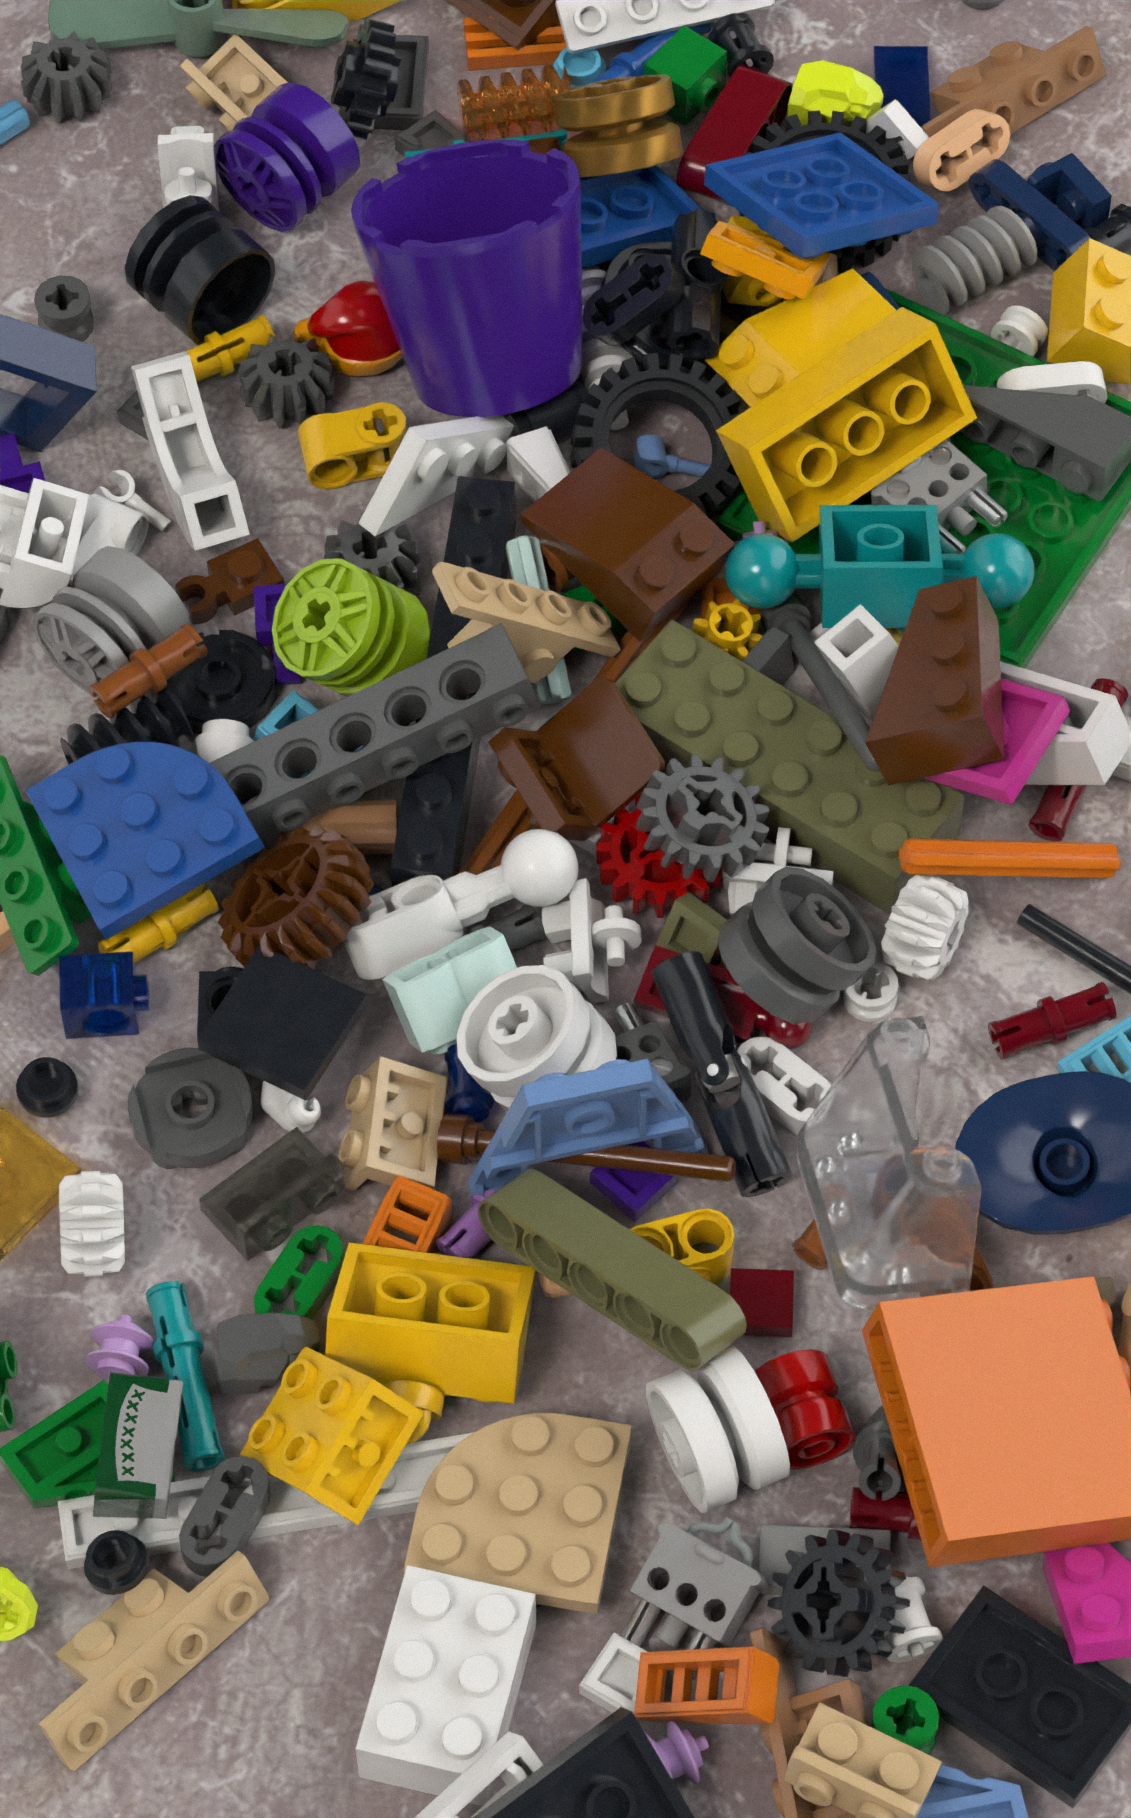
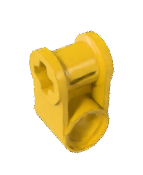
M378 402L347 411L318 414L302 422L298 428L297 435L310 484L316 488L327 490L336 489L349 483L383 477L406 433V417L403 411L396 405ZM378 418L382 419L383 431L378 432L376 420ZM383 448H389V461H385Z

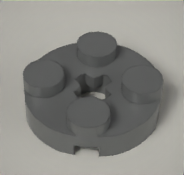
M181 1048L169 1051L153 1059L145 1067L146 1074L138 1081L136 1088L133 1084L128 1097L131 1128L139 1145L151 1155L153 1162L159 1167L165 1169L204 1167L217 1163L229 1155L238 1153L245 1147L248 1140L247 1132L253 1120V1102L250 1085L242 1070L232 1065L230 1066L226 1062L214 1058L198 1048ZM194 1097L197 1105H208L206 1110H203L199 1116L194 1118H186L175 1113L183 1108L182 1100Z

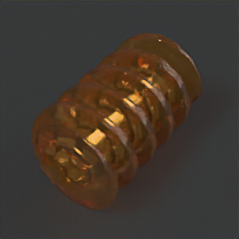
M545 65L542 69L540 82L532 69H523L520 75L519 86L510 72H503L499 77L498 89L495 88L489 76H480L476 93L467 79H460L457 83V95L464 135L468 138V134L474 132L478 141L488 140L490 129H496L500 138H508L511 126L517 125L522 135L531 134L532 122L537 121L544 133L552 131L555 117L551 98L558 93L571 89L565 66L563 67L560 79L553 65Z

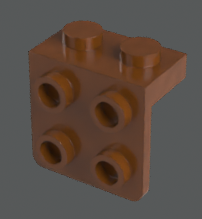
M608 678L595 679L537 731L504 727L488 741L499 759L497 762L499 772L511 786L518 789L528 805L527 815L532 825L536 829L556 832L566 840H587L603 824L607 823L643 792L655 770L664 773L666 767L664 759L617 685Z

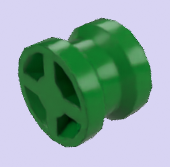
M897 1686L890 1688L880 1695L874 1705L871 1727L930 1755L935 1747L939 1712L936 1703L928 1693L913 1686ZM904 1715L903 1720L894 1723L893 1720Z

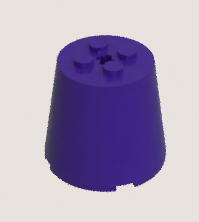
M482 140L448 145L406 158L396 163L398 174L382 183L381 180L371 178L358 191L353 200L351 208L353 224L416 394L422 403L435 411L448 415L491 417L535 407L556 397L570 387L578 378L582 369L581 181L575 162L568 155L555 148L547 152L546 155L530 152L529 141Z

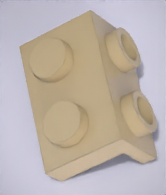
M235 34L199 69L187 58L179 65L191 80L185 89L206 111H209L216 105L224 113L218 121L227 131H232L235 124L242 118L251 117L255 107L279 85L288 83L246 42Z

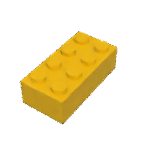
M901 307L717 429L716 432L758 520H764L765 527L770 530H776L778 535L792 543L819 525L820 505H849L977 419V416L936 323Z

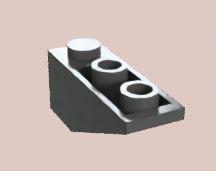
M963 385L977 419L959 431L974 442L985 443L1010 456L1019 465L1033 468L1059 481L1066 489L1074 493H1082L1101 502L1131 461V417L1092 397Z

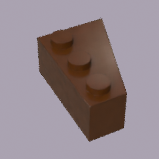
M977 576L919 589L865 741L888 786L1005 760L999 622Z

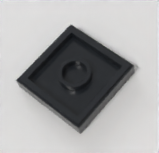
M259 944L197 1038L198 1049L306 1101L368 1005L367 994L299 962L291 961L288 957L276 951L272 957L263 956Z

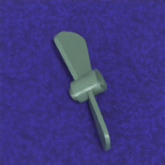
M50 0L48 11L50 34L53 32L59 39L67 38L75 30L80 41L95 38L100 50L174 41L179 51L194 57L207 56L218 51L226 41V33L310 47H325L342 41L348 30L347 17L333 10L223 9L222 0Z

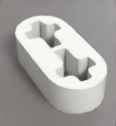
M1085 361L1015 368L1004 373L996 384L997 388L1089 396L1104 404L1108 397L1102 369L1095 363Z
M755 1037L740 1045L737 1052L745 1059L750 1072L752 1061L759 1066L767 1061L773 1063L772 1075L763 1070L756 1075L751 1074L769 1115L789 1131L801 1136L819 1135L829 1128L834 1120L836 1094L833 1086L827 1079L783 1044H779L771 1038ZM797 1097L806 1103L813 1098L818 1099V1112L810 1107L802 1112L798 1111Z

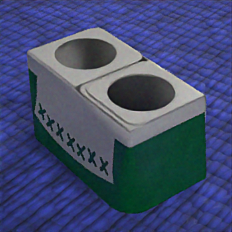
M110 1372L95 1487L93 1517L167 1519L183 1381Z

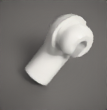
M263 1081L260 1098L262 1109L287 1132L304 1133L314 1127L321 1114V1106L315 1097L305 1101Z

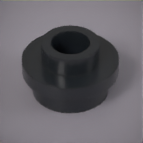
M120 1530L107 1531L97 1536L88 1546L84 1561V1573L90 1585L98 1592L108 1595L121 1594L133 1589L145 1578L150 1566V1557L145 1545L137 1537ZM123 1563L120 1566L113 1568L117 1564Z

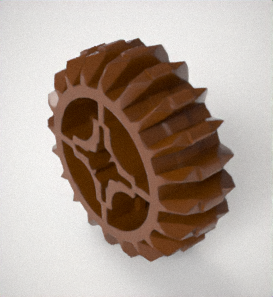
M318 825L307 831L300 827L295 830L290 839L281 835L278 837L275 846L269 850L262 849L259 858L252 864H245L246 872L240 879L232 881L231 886L234 892L221 903L225 909V912L218 921L223 929L221 939L227 944V949L235 956V959L244 967L260 944L263 956L272 957L276 951L293 962H299L314 969L317 961L322 957L331 959L332 950L340 942H348L346 935L350 929L362 923L359 913L372 902L367 895L374 885L373 880L369 876L371 867L365 862V857L344 835L340 836L334 829L327 831Z

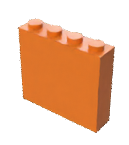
M1094 1276L882 1301L878 1303L863 1327V1337L929 1568L1131 1540V1375L1127 1361L1124 1357L1118 1355L1112 1335L1113 1318L1111 1308L1105 1299H1101Z

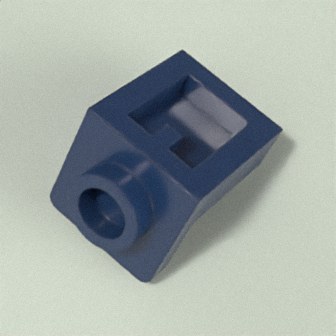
M1073 153L1053 163L1047 162L1040 165L1027 179V182L1054 205L1057 204V207L1082 229L1085 227L1095 228L1109 218L1112 195Z

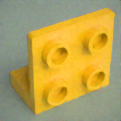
M304 1347L296 1360L285 1370L281 1385L263 1416L253 1424L248 1435V1441L242 1449L240 1456L254 1458L263 1465L268 1474L302 1491L343 1518L359 1525L425 1412L373 1378L308 1347Z

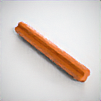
M908 838L898 851L901 870L906 874L1111 878L1121 865L1117 846L1112 843Z

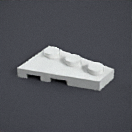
M499 415L491 417L476 416L409 427L358 524L372 535L377 536L454 493L458 476L481 478L488 474L505 457V443L514 425Z

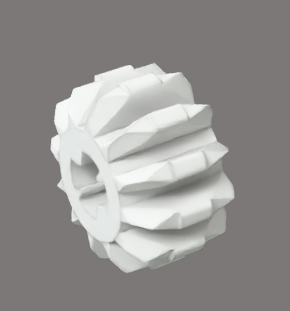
M916 874L908 880L907 885L900 890L898 900L892 906L891 915L885 924L886 931L881 941L883 962L896 968L897 972L913 978L915 976L917 978L935 980L939 977L944 968L950 965L952 955L955 949H958V942L965 930L964 923L969 914L967 892L955 887L954 883L938 877Z
M81 1171V1174L65 1176L59 1184L61 1265L68 1274H84V1277L103 1276L105 1273L119 1272L125 1263L122 1181L116 1174L100 1173V1171Z

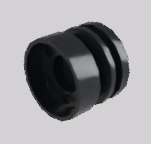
M193 195L172 201L147 222L129 249L124 268L126 283L142 298L146 299L158 312H164L165 317L196 345L204 343V336L215 331L222 335L248 323L265 302L275 277V264L271 255L243 230L235 229V225L204 197Z

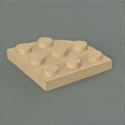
M533 1413L503 1419L472 1433L445 1455L426 1482L414 1518L403 1576L407 1565L533 1593L536 1594V1604L598 1614L632 1438V1425L566 1414Z

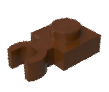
M257 538L208 560L209 576H187L178 581L175 588L182 602L193 597L203 599L189 606L190 620L193 625H197L211 620L217 613L218 607L225 604L228 605L234 616L254 607V586L285 584Z

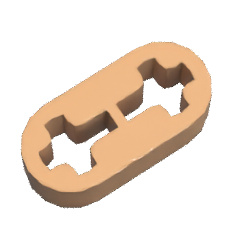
M973 109L966 112L931 136L918 148L913 161L914 175L925 186L940 191L956 189L968 181L974 172L993 159H999L1005 153L1010 140L1008 123L1000 115L982 109ZM983 126H986L987 131L983 133L981 128ZM982 138L983 144L981 146L975 144ZM941 155L948 156V158H946L945 160H943L942 163H941L940 156H941ZM941 166L942 172L937 174L936 170Z

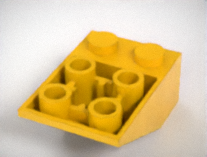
M1089 238L1053 272L1047 362L1052 364L1078 361L1092 362L1102 369L1105 382L1131 384V256Z

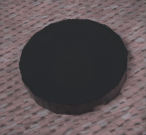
M218 630L219 634L204 636L203 632L198 633L203 641L196 645L198 647L202 644L205 645L208 653L207 656L196 660L166 680L167 686L173 691L182 706L192 732L201 734L203 724L215 719L239 721L250 729L266 717L276 700L277 675L269 651L257 642L255 638L235 630Z

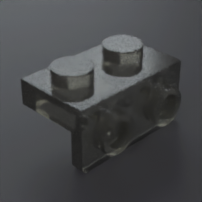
M296 1127L199 1199L200 1209L237 1251L249 1261L262 1250L271 1251L280 1246L289 1237L293 1227L311 1213L315 1215L321 1214L334 1205L340 1197L342 1190L345 1189L343 1164L334 1153L325 1157Z

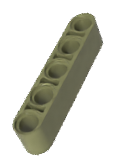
M526 1169L478 1205L479 1221L484 1231L497 1245L688 1371L700 1369L746 1332L745 1316L740 1306L728 1293L538 1170Z

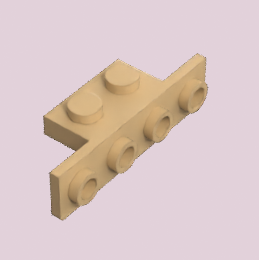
M442 561L432 569L434 578L451 613L472 619L447 644L448 648L502 623L530 682L536 684L542 678L549 675L554 670L556 664L573 647L614 657L621 650L610 629L611 620L600 606L593 602H583L559 595L551 590L544 591L520 584L512 579L505 580L478 572L470 567L463 568Z
M236 1551L189 1593L156 1569L151 1570L136 1587L125 1592L124 1595L95 1620L82 1627L73 1639L55 1653L65 1671L83 1684L38 1723L64 1765L72 1771L81 1767L267 1604L269 1595L244 1554Z

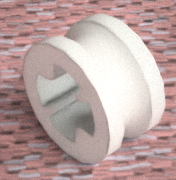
M1010 306L1006 308L1001 316V321L997 322L991 331L992 338L1033 357L1038 350V346L1042 345L1048 336V328L1044 320L1037 313L1023 306Z
M875 960L874 965L854 985L843 991V1003L848 1013L856 1019L865 1022H878L887 1018L894 1011L897 1003L898 977L887 964ZM864 983H874V990L876 991L881 986L880 998L867 999V992L860 996L861 985Z

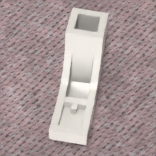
M183 351L131 366L144 413L142 420L153 457L176 520L189 545L194 551L250 535L236 481L225 469L215 446L190 355Z
M860 604L832 628H822V623H820L809 633L858 710L867 718L872 719L876 713L899 646L890 633Z

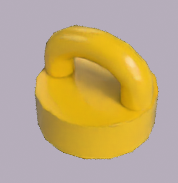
M405 1380L389 1381L383 1385L425 1412L406 1445L418 1441L426 1433L431 1422L440 1421L445 1396L438 1388L420 1382Z

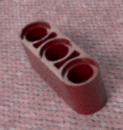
M743 64L739 65L687 146L678 167L677 185L727 204L725 200L704 185L706 165L744 156L746 151L751 152V142L757 135L766 140V128L775 122L780 126L788 111L793 84Z

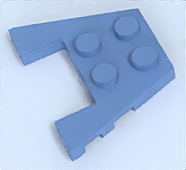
M648 1059L634 1062L613 1060L602 1064L595 1070L571 1075L550 1073L538 1078L533 1083L523 1084L468 1180L470 1197L474 1194L482 1195L487 1189L497 1191L525 1171L528 1165L649 1140L651 1148L701 1154H709L703 1131Z

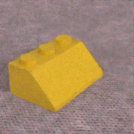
M349 1242L327 1316L325 1356L373 1378L382 1385L394 1380L414 1381L438 1388L443 1395L473 1398L480 1402L514 1404L524 1361L536 1270L525 1265Z

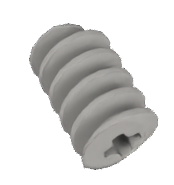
M994 206L985 213V216L972 218L967 223V226H958L949 235L940 236L931 245L922 246L914 252L912 272L916 287L929 309L945 315L949 311V301L955 306H961L967 301V291L973 296H979L985 291V282L990 286H997L1003 281V272L1008 276H1015L1021 271V262L1025 266H1033L1037 261L1036 242L1029 228L1018 215L1004 206Z

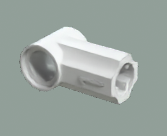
M97 493L90 495L73 571L67 587H72L75 573L101 548L106 546L121 548L136 556L147 536L149 527L148 516Z

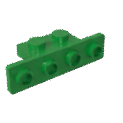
M0 754V904L27 972L40 976L78 947L79 940L71 920L81 924L92 915L33 804L23 801L7 759Z

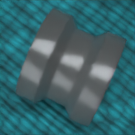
M62 275L49 278L40 284L34 298L35 308L38 313V326L82 342L86 340L92 333L94 326L93 313L90 308L91 298L87 286L80 279Z

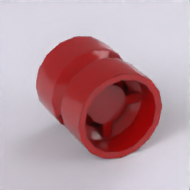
M813 1349L790 1352L767 1361L755 1370L778 1419L787 1446L791 1470L805 1469L826 1463L846 1452L854 1444L856 1433L847 1409L842 1405L840 1399L835 1398L838 1394V1384L829 1359L824 1352Z

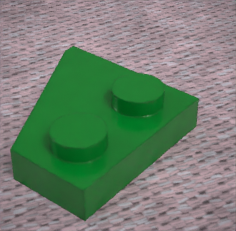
M105 1379L0 1448L1 1464L34 1509L56 1506L58 1501L95 1495L108 1384ZM173 1473L171 1482H175V1475Z

